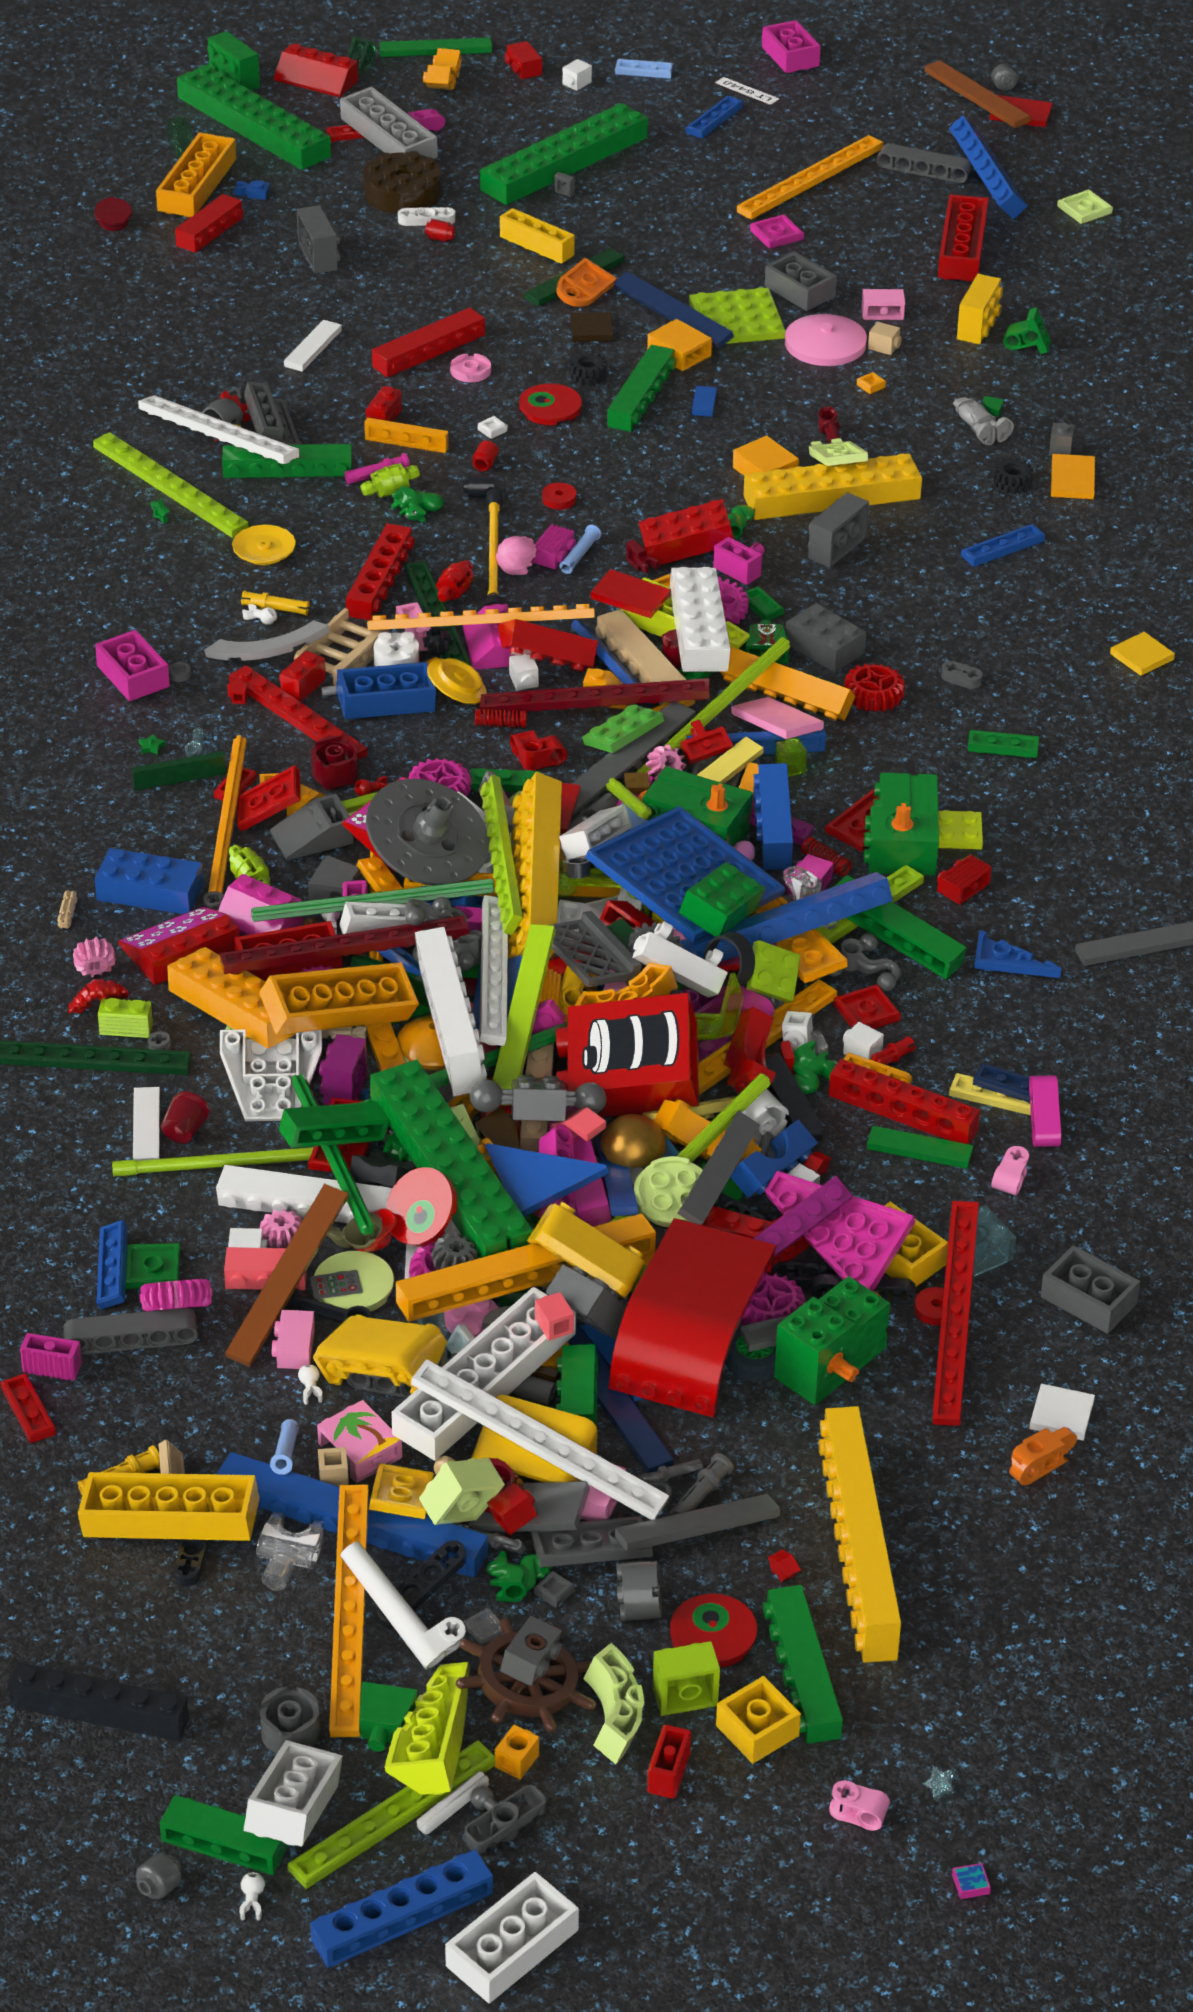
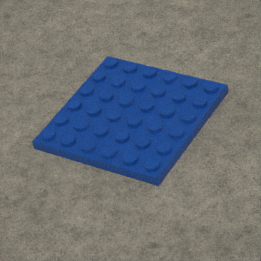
M681 806L589 849L585 857L595 867L603 871L614 882L622 886L691 942L710 933L679 913L686 892L723 863L727 862L735 866L739 871L755 879L765 887L758 908L781 897L786 889Z

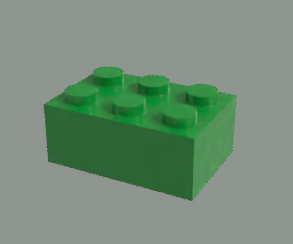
M227 31L208 37V66L251 91L260 88L258 53Z
M725 862L687 890L679 913L714 937L726 934L757 910L765 887L755 879L739 871L735 866Z

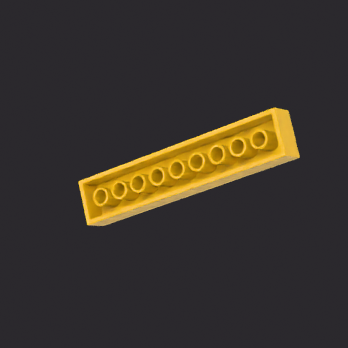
M537 771L531 779L526 780L523 791L520 795L517 794L512 803L514 808V815L511 820V824H513V832L511 834V841H513L512 854L523 917L513 935H508L507 959L523 955L530 924H557L562 781ZM553 949L551 950L550 958L555 952Z
M859 1406L826 1408L825 1420H820V1433L823 1439H819L820 1456H825L822 1468L824 1477H829V1481L826 1482L827 1497L833 1499V1502L830 1503L831 1518L837 1520V1523L834 1524L835 1540H840L841 1545H838L839 1561L845 1563V1567H842L843 1583L849 1585V1589L846 1590L847 1605L853 1607V1611L850 1613L852 1629L857 1628L858 1633L855 1634L856 1651H861L863 1663L898 1660L901 1620Z

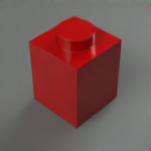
M515 1483L487 1502L495 1522L510 1535L537 1516L533 1506L535 1503L534 1497L527 1489L522 1490Z

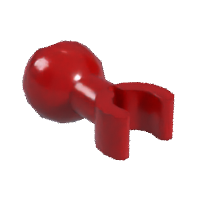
M381 776L375 782L361 779L355 783L354 790L358 796L371 794L372 791H380L390 783H387V776Z

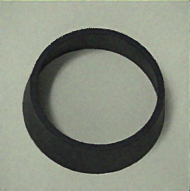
M729 932L712 939L705 949L704 960L707 952L717 948L721 939L730 941L737 949L740 957V969L737 977L730 983L724 980L722 986L738 987L746 984L751 979L755 969V954L750 942L743 935L736 932Z

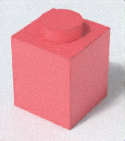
M561 1292L535 1300V1320L549 1341L574 1333V1313Z

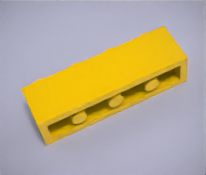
M513 208L500 216L501 238L562 264L575 255L574 234Z

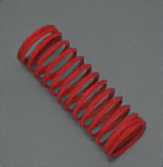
M478 708L475 711V726H479L480 722L481 727L483 723L485 727L487 724L489 727H491V724L493 727L495 725L503 727L504 724L507 727L509 723L511 728L513 722V727L515 728L517 722L518 728L520 723L522 728H526V710H523V712L520 710L519 723L518 710H516L515 723L514 710H512L511 723L510 710L507 713V722L506 710L503 712V721L501 709L499 711V720L497 709L495 710V719L493 709L491 710V718H489V709H487L486 720L485 709H483L482 721L481 709Z
M809 837L803 842L801 852L805 855L814 854L815 857H821V859L827 861L830 860V862L834 863V868H836L834 870L835 874L843 877L850 871L852 863L849 859L844 858V856L831 850V848H828L813 837ZM812 841L808 851H806L808 844ZM847 862H849V865H848L846 871H845L844 873L840 874V872H842V871L845 869V867H846V865H847Z

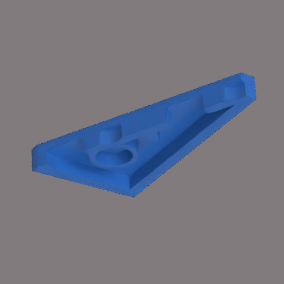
M979 930L975 969L1060 978L1061 967L1048 960L1045 964L1033 959L1032 953L1017 946H1012L1002 939L999 942L987 938V932Z

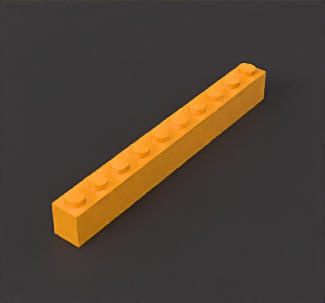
M642 1213L593 1227L626 1249L631 1246L640 1251L643 1256L655 1253L656 1231ZM533 1243L396 1281V1303L408 1322L552 1282L563 1264L570 1269H573L574 1266L540 1244Z

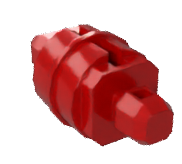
M469 560L452 563L442 572L436 584L439 590L437 597L441 602L458 599L468 591L474 579L473 565Z

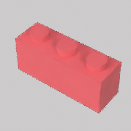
M227 1247L224 1267L225 1289L262 1290L286 1248ZM307 1270L296 1287L298 1290H306Z

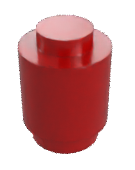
M431 219L430 222L426 223L425 234H428V239L447 242V240L452 241L455 234V225H451L450 222Z
M482 441L479 444L472 458L473 466L476 470L484 472L492 467L499 453L498 447L493 442Z

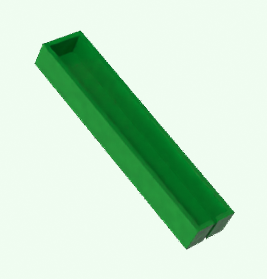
M202 65L193 70V72H186L184 75L177 77L179 99L300 170H304L331 157V140L329 135L210 66Z
M617 104L610 109L604 110L593 117H589L580 123L574 124V126L480 169V190L508 205L554 183L557 172L571 175L648 137V117L638 111H633L626 104Z
M414 1060L371 1074L370 1097L373 1102L378 1103L389 1118V1126L416 1167L433 1168L443 1173L452 1181L457 1194L456 1213L452 1215L451 1220L463 1238L468 1237V1242L475 1243L477 1259L507 1251V1239H509V1250L529 1245L530 1243L527 1242V1239L533 1232L532 1228L419 1061Z

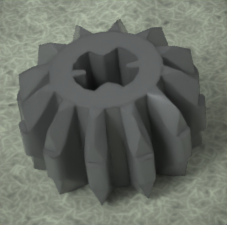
M446 1234L444 1238H438L431 1254L434 1268L443 1269L477 1259L475 1243L468 1242V1237L460 1238L458 1234L454 1237Z

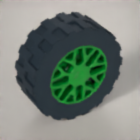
M739 1326L734 1334L725 1364L728 1366L727 1369L734 1376L742 1378L744 1381L763 1382L769 1378H774L776 1346L749 1352L740 1334Z

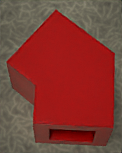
M239 678L228 683L227 690L228 696L231 697V703L246 704L248 685Z
M817 1151L808 1156L803 1166L813 1170L821 1177L823 1173L827 1172L831 1158Z
M784 1550L768 1557L771 1571L778 1576L781 1583L801 1571L793 1555Z

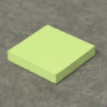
M1090 190L1060 199L1057 205L1080 224L1106 216L1113 211L1111 205Z

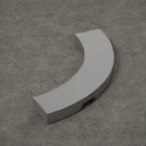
M312 621L295 631L266 640L233 642L219 639L204 651L206 657L230 661L231 658H241L242 661L269 658L291 652L293 647L303 643L309 645L329 634L330 629L329 625Z

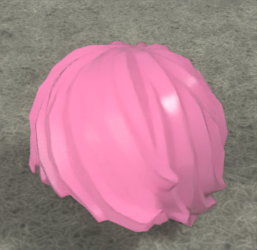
M513 536L504 539L497 548L496 559L498 565L507 574L526 575L528 572L527 568L532 566L531 561L536 557V544H534L533 539L525 536Z

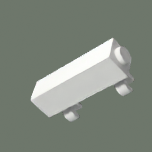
M665 921L662 924H657L654 933L649 932L636 939L633 946L635 952L632 958L645 965L655 963L671 966L675 980L708 998L719 995L728 973L717 967L723 957V952L716 948L713 951L709 950L704 960L671 943L666 939L671 933L673 926Z

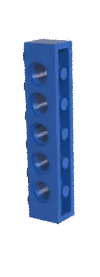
M476 1849L468 1853L459 1854L450 1861L438 1866H432L423 1873L411 1878H405L396 1885L374 1892L369 1897L357 1902L348 1903L343 1908L330 1914L319 1916L316 1920L310 1922L311 1941L327 1968H330L492 1895L493 1875Z

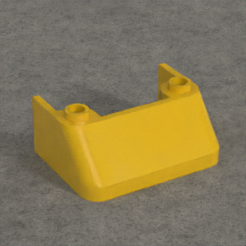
M561 1202L560 1206L557 1204L549 1205L527 1239V1242L530 1244H540L572 1266H577L588 1273V1276L592 1279L595 1277L609 1286L608 1288L619 1294L620 1298L626 1299L645 1263L641 1259L643 1254L631 1246L628 1249L624 1248L573 1215L575 1210L567 1204Z

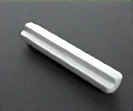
M481 1771L475 1773L417 1820V1828L425 1835L432 1832L471 1800V1794L475 1788L480 1786L488 1787V1777Z

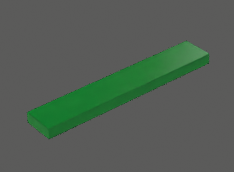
M491 38L379 42L381 57L437 55L438 48L460 50L461 54L492 53Z

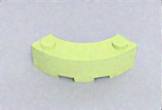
M610 1643L594 1656L583 1679L598 1695L605 1714V1723L593 1746L617 1764L629 1748L642 1721L644 1694L642 1686L637 1684L632 1674L634 1668L620 1650Z

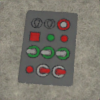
M357 1270L310 1277L315 1299L362 1293Z

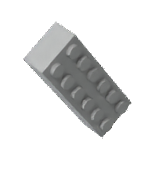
M373 87L340 99L341 119L384 153L416 151L420 155L433 159L438 157L437 137Z

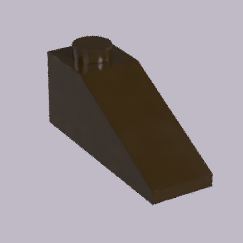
M502 1107L476 1122L477 1135L480 1140L487 1137L494 1145L520 1149L517 1133L518 1123L516 1120H513L512 1114H507Z

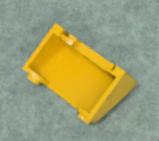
M355 1315L348 1317L318 1346L313 1359L329 1384L341 1385L343 1379H348L351 1372L388 1377L395 1386H400L401 1382L411 1387L410 1393L412 1394L418 1389L411 1385L413 1376L426 1359L438 1365L448 1342L441 1333V1330L433 1324L421 1325Z
M500 1394L495 1396L498 1400L597 1455V1427L591 1420L508 1395ZM482 1426L472 1458H498L504 1461L517 1475L544 1483L581 1481L488 1427Z

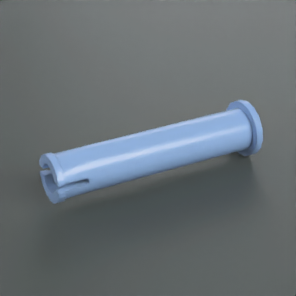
M588 525L583 536L560 563V569L563 568L562 572L570 574L595 540L600 539L602 533L597 526Z
M292 1419L285 1420L282 1423L276 1453L270 1461L272 1471L279 1475L289 1473L293 1466L291 1458L299 1427H297L298 1423Z

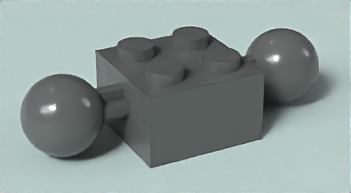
M520 1075L518 1079H512L511 1089H501L492 1080L478 1081L470 1091V1101L475 1109L483 1113L493 1112L501 1104H511L513 1120L565 1121L566 1106H576L577 1109L588 1107L598 1114L606 1105L607 1095L599 1084L593 1082L580 1085L576 1091H566L564 1081L559 1080V1077L545 1076L543 1080H533V1076Z

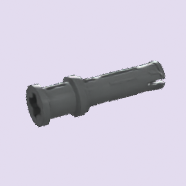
M720 1453L714 1454L711 1457V1463L706 1469H701L698 1472L695 1484L670 1510L669 1515L695 1510L710 1491L717 1490L721 1485L720 1481L725 1475L731 1474L734 1470V1466L728 1457Z

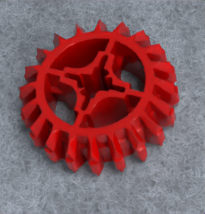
M864 663L863 667L856 666L855 669L850 670L849 674H846L844 687L850 689L855 695L851 706H857L858 710L863 708L866 712L871 710L875 713L879 710L885 712L886 709L893 710L894 706H899L900 701L904 697L905 684L903 675L898 674L896 669L892 670L891 666L884 667L883 663L881 665H875L874 663L867 665Z

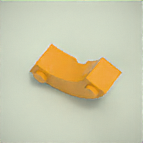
M438 48L437 55L433 57V65H428L427 72H424L423 83H426L428 88L444 90L455 88L456 77L458 78L462 61L460 50Z
M648 963L641 973L629 981V986L616 992L614 989L596 992L583 991L575 1006L670 995V992L674 989L676 990L678 986L671 966Z
M679 1099L676 1102L664 1100L654 1121L661 1127L664 1135L675 1143L678 1142L687 1146L711 1123L689 1110L690 1106ZM726 1129L699 1155L700 1157L709 1160ZM752 1138L738 1164L756 1150L759 1153L761 1152L762 1148L754 1143V1138Z

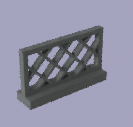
M592 911L583 912L580 920L550 925L555 926V934L561 935V937H554L552 949L587 987L624 981L629 986V981L640 973L642 964L632 958L633 954ZM566 937L572 938V939L578 940V942L572 941V940H569V939H565V938H566ZM562 946L572 948V949H574V951H573V950L566 949V948H563ZM578 950L591 954V956L578 952ZM574 959L586 962L587 964L576 962ZM591 964L597 965V966H600V967H604V969L597 968V967L590 966V965H591ZM587 973H590V974H593V975H597V976H596V977H590Z

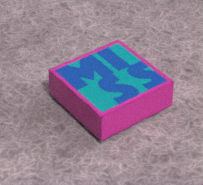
M982 1863L953 1868L952 1876L960 1899L990 1894L991 1887Z

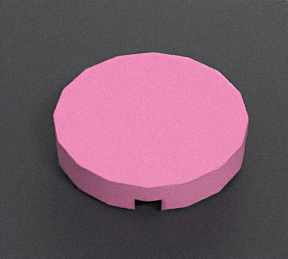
M468 354L459 355L451 361L450 366L451 375L462 382L482 381L489 377L492 371L490 360L480 354H474V356H468Z

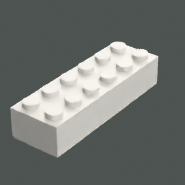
M671 568L670 596L682 671H728L730 645L716 568Z

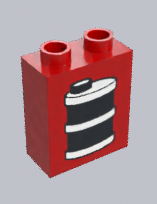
M689 993L568 1007V1027L557 1028L556 1030L558 1054L560 1058H568V1070L557 1071L556 1077L564 1081L566 1091H576L580 1085L587 1082L599 1084L606 1092L607 1102L604 1109L597 1114L598 1116L609 1117L659 1111L664 1100L676 1102L679 1099L690 1107H699L698 1020Z

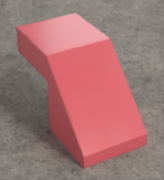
M588 1107L569 1111L565 1115V1121H555L551 1124V1129L558 1124H563L570 1129L573 1139L579 1135L587 1142L606 1128V1121Z

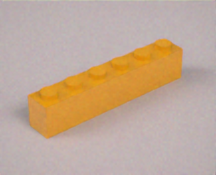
M730 646L728 671L719 672L724 676L723 680L732 683L759 657ZM775 662L746 688L753 692H756L757 689L761 690L765 696L776 699V697L783 698V701L791 706H796V704L804 706L803 709L813 714H816L817 711L824 713L823 716L832 721H836L837 718L845 721L855 699V695L850 689Z

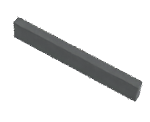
M1193 921L1079 943L1075 945V952L1082 964L1087 966L1193 945Z
M740 1111L736 1113L677 1214L692 1223L703 1224L758 1130L759 1123Z
M763 1494L615 1528V1537L623 1548L629 1552L780 1517V1507L768 1494Z

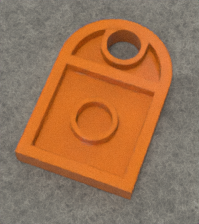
M584 258L559 279L556 291L559 298L566 304L575 307H585L591 305L613 287V283L617 278L587 258Z

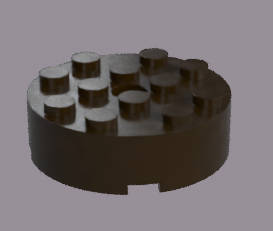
M416 151L408 153H382L379 157L369 161L364 168L365 199L371 206L381 211L398 214V211L403 208H431L442 196V172L440 166L433 158L420 155Z

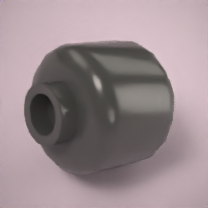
M1000 64L992 71V82L999 90L1010 91L1016 86L1018 76L1010 65Z
M163 1853L154 1854L139 1866L136 1871V1882L139 1891L143 1895L155 1900L164 1898L181 1881L179 1862L173 1856Z

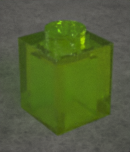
M799 738L776 742L775 764L787 763L788 777L806 773L807 750Z

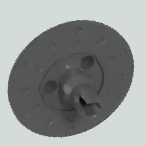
M424 779L395 781L377 792L368 807L366 828L373 848L388 866L410 880L431 886L465 882L481 869L487 858L489 837H487V829L481 816L469 801L445 785Z

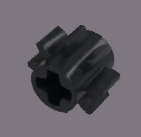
M442 627L429 629L426 632L427 637L423 638L424 647H427L428 652L434 655L444 654L449 650L448 645L452 644L451 634H447V629Z

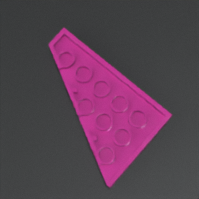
M777 1171L765 1189V1193L768 1199L785 1215L822 1185ZM852 1196L851 1200L807 1232L803 1237L842 1280L850 1276L874 1291L916 1221L913 1215Z

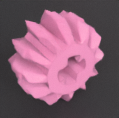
M670 745L656 747L647 756L649 761L646 762L645 766L651 769L648 771V775L653 774L655 781H657L659 774L665 766L683 771L682 769L687 765L681 762L684 755H678V748L671 750Z
M97 937L93 940L86 938L84 943L79 942L77 948L73 949L74 965L83 976L88 974L92 978L95 974L103 976L104 971L110 972L111 967L115 965L114 948L111 943L107 942L106 938L98 940Z
M284 1208L281 1212L273 1209L272 1214H265L263 1221H261L260 1229H262L263 1240H267L269 1248H287L303 1221L302 1217L297 1216L295 1210L286 1212Z

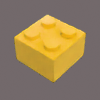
M762 1676L717 1703L716 1726L754 1764L799 1736L801 1713L765 1676Z

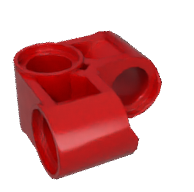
M534 730L510 735L512 752L526 770L536 771L540 768L560 765L567 759V750L557 736L550 735L538 739Z

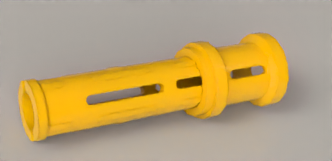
M152 1445L148 1447L147 1451L136 1456L129 1455L125 1462L102 1472L146 1473L155 1468L160 1470L159 1452ZM87 1478L78 1481V1488L82 1495Z

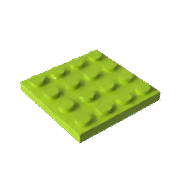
M759 287L749 290L717 291L715 293H697L689 296L692 309L733 332L734 337L726 344L785 339L786 331L769 288Z

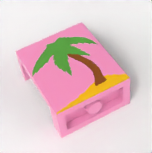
M363 1400L348 1406L345 1410L330 1418H326L317 1425L318 1444L321 1447L329 1442L336 1448L346 1447L347 1459L350 1461V1477L356 1483L376 1473L380 1463L391 1465L402 1458V1440L392 1435V1429Z

